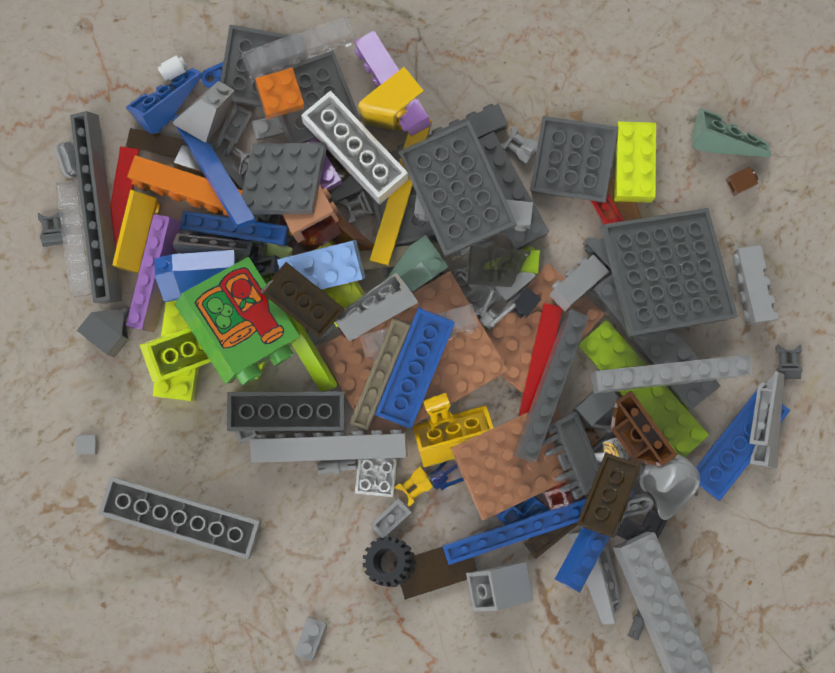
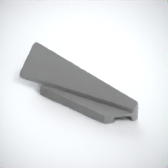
M774 372L773 377L758 386L749 444L755 445L750 464L774 469L777 468L784 388V374L780 372Z
M580 531L569 534L572 546ZM606 545L586 583L602 624H615L617 622L615 617L616 609L621 608L622 600L609 548Z

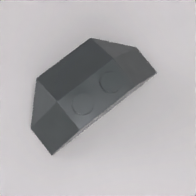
M199 232L177 233L173 242V247L180 254L234 250L236 253V263L249 256L253 246V241Z

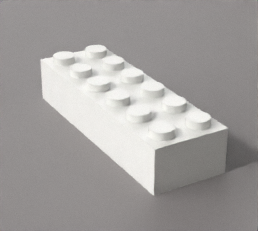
M331 91L301 115L303 124L321 143L326 144L329 152L379 205L408 181V172Z

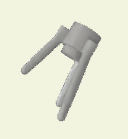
M492 289L483 309L479 313L482 316L480 322L488 329H492L497 322L516 307V304L513 302L520 296V293H517L497 313L492 309L487 311L495 289Z

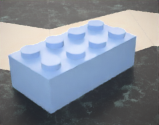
M356 240L277 260L279 269L285 262H288L320 289L366 278Z

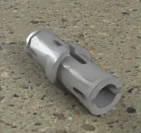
M346 459L317 462V468H323L317 470L318 475L332 472L340 474V471L357 470L356 464H354L356 460Z

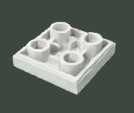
M358 459L355 493L393 497L397 459Z

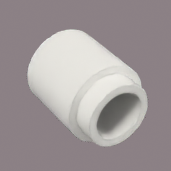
M176 55L161 63L158 70L165 81L168 79L172 80L185 73L184 68L187 65L182 57L178 58Z

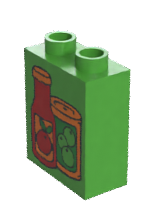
M249 257L183 292L175 304L225 384L238 378L242 386L251 382L262 374L258 365L268 359L271 360L274 366L283 363L295 354L290 346L299 338L298 332L285 312L261 293L267 284Z

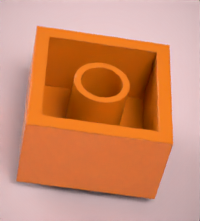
M293 68L255 78V85L267 120L304 109V102Z

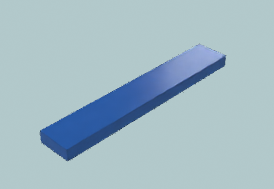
M185 210L182 213L180 229L185 231L286 246L289 234V227L284 225L255 221L254 224L237 229L230 217Z

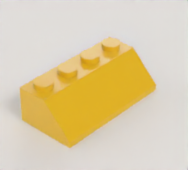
M130 190L112 264L119 270L139 274L153 215H159L161 211V204H159L160 201L157 198Z
M486 405L452 414L454 423H440L434 430H431L428 421L412 426L423 467L455 459L450 449L451 447L494 428Z

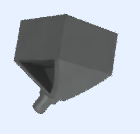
M126 306L119 310L91 312L76 331L106 355L115 358L129 340L126 318L130 307Z
M592 391L573 411L578 412L580 419L587 427L610 429L615 401L620 398L614 392L594 394Z

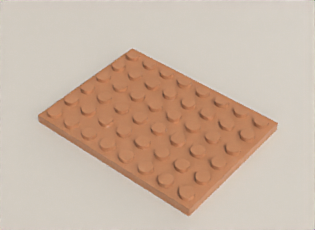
M451 271L413 292L412 294L418 303L393 316L412 324L417 309L420 307L455 321L424 400L446 393L449 403L452 404L508 371ZM392 317L361 334L356 339L349 341L343 333L318 348L340 388L345 392V396L353 410L357 406ZM423 402L413 426L430 417ZM374 414L368 431L365 430V432L371 434V431L383 430V434H390V430H402L404 432L409 428Z

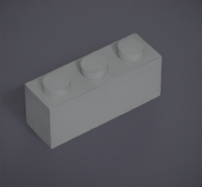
M594 254L589 259L584 257L577 264L579 267L576 270L572 268L564 275L566 277L564 281L559 279L552 286L554 290L549 296L564 312L609 272Z

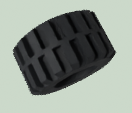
M384 536V538H377V541H372L370 543L371 547L365 549L367 555H363V559H366V563L362 564L367 570L364 572L370 576L369 579L376 582L375 584L397 587L398 585H403L405 580L411 578L410 573H414L415 569L412 566L416 565V561L413 560L415 554L410 551L412 548L406 545V542L403 540ZM392 550L395 552L398 562L396 568L387 574L381 567V559L386 552Z

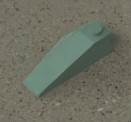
M702 108L698 110L691 134L692 147L709 153L760 157L771 156L770 145L766 141L750 132L744 134L734 123L730 126L721 121L723 117Z
M424 235L409 246L386 279L397 273L409 290L413 292L446 269L448 265L428 237Z

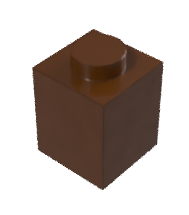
M749 166L729 176L726 182L733 196H736L755 187L758 184V176Z

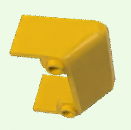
M403 67L358 104L360 118L367 126L402 131L403 129L399 124L400 118L408 112V104L422 94L424 90L407 69Z

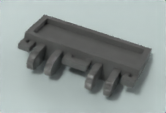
M575 411L549 425L547 432L551 435L544 439L543 445H547L552 441L555 444V447L545 452L546 456L554 455L563 450L557 456L564 472L555 478L556 481H563L566 478L570 481L560 488L561 493L577 486L578 488L573 490L572 493L574 498L578 499L590 492L600 466L578 412Z

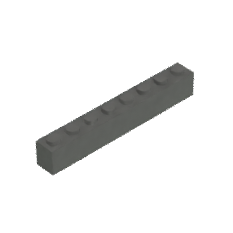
M572 309L564 314L513 456L530 463L538 459L589 318L588 316Z

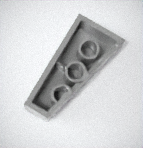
M761 245L738 248L734 251L733 263L737 265L738 269L736 280L741 286L739 297L741 303H744V322H747V326L769 323L779 319L778 313H773L775 300L774 296H771L768 292L771 284L768 276L764 275L767 267Z
M395 273L346 307L335 322L347 339L351 341L415 305L418 301L400 276Z

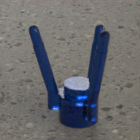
M448 461L442 462L430 473L431 476L428 479L434 489L438 490L440 488L443 491L449 486L464 481L463 477L448 483L446 482L449 480L447 475L458 467L457 463L444 472L440 470Z

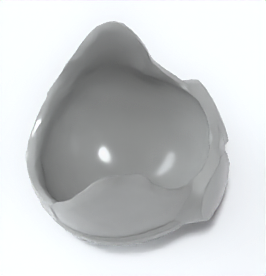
M678 454L662 467L641 463L643 467L639 474L640 486L644 492H649L654 497L657 503L658 514L663 520L670 519L692 497L700 483L698 470L689 460Z

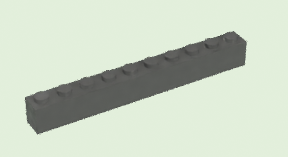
M489 104L481 112H471L461 121L456 119L443 129L438 127L432 130V134H429L428 138L470 120L479 140L492 132L496 134L507 129L508 123L499 104ZM405 143L398 145L394 151L390 152V150H387L398 163L400 161L398 151L403 150ZM350 175L330 195L335 205L340 204V201L351 199L366 190Z
M84 111L70 115L92 297L93 303L109 304L122 301L118 268L112 265L116 249L99 115Z

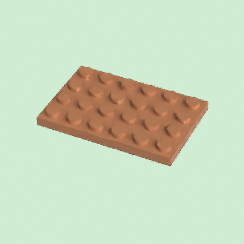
M549 263L527 286L528 289L541 298V301L526 319L524 317L520 319L512 312L514 310L512 309L492 329L486 331L508 369L501 376L521 394L524 391L543 303L559 306L549 294L554 290L552 286L559 279L561 281L565 280ZM583 295L565 312L562 310L557 333L564 314L571 309L589 317L581 340L605 313Z
M557 406L551 423L562 418ZM528 412L450 448L482 520H486L569 480L566 478L563 481H556L555 477L564 472L557 456L563 450L554 455L546 456L545 452L555 447L553 441L547 445H542L538 459L532 463L513 456Z

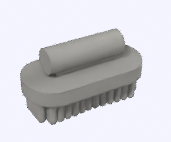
M71 141L59 143L55 147V153L62 173L67 178H75L78 175L74 144Z

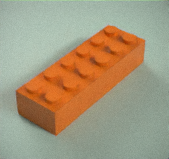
M136 155L134 156L127 177L136 188L146 191L148 188L156 195L164 197L166 194L174 201L182 203L184 200L192 207L200 209V206H203L208 212L213 214L221 212L225 217H229L206 178ZM237 189L240 195H242L243 190Z

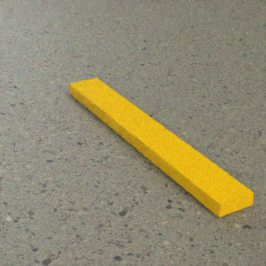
M431 126L413 136H410L408 133L403 149L427 139ZM400 158L399 164L405 169V166ZM409 175L408 181L388 198L370 257L371 262L386 266L390 264L413 188Z

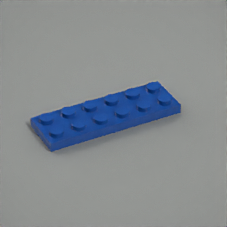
M418 307L376 410V416L412 429L455 321Z
M757 389L695 467L700 475L699 486L718 501L723 498L750 463L755 445L749 444ZM783 404L781 412V422L791 411Z

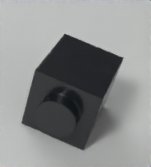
M526 287L514 302L516 307L513 308L512 312L520 319L522 317L526 319L541 301V298Z

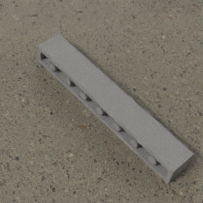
M748 354L601 370L592 373L591 378L593 392L597 394L741 378L751 375L752 368Z
M383 430L371 431V434L363 435V431H352V435H344V432H332V436H325V432L313 433L311 437H306V433H295L294 437H287V434H275V438H268V435L264 434L256 435V439H250L251 463L404 458L408 456L407 433H402V430H390V434H383Z

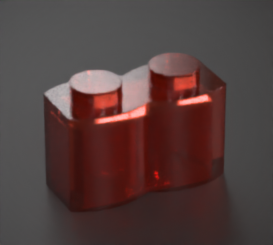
M333 219L321 220L301 232L305 240L301 241V244L305 246L313 244L316 246L325 245L341 234L337 222Z

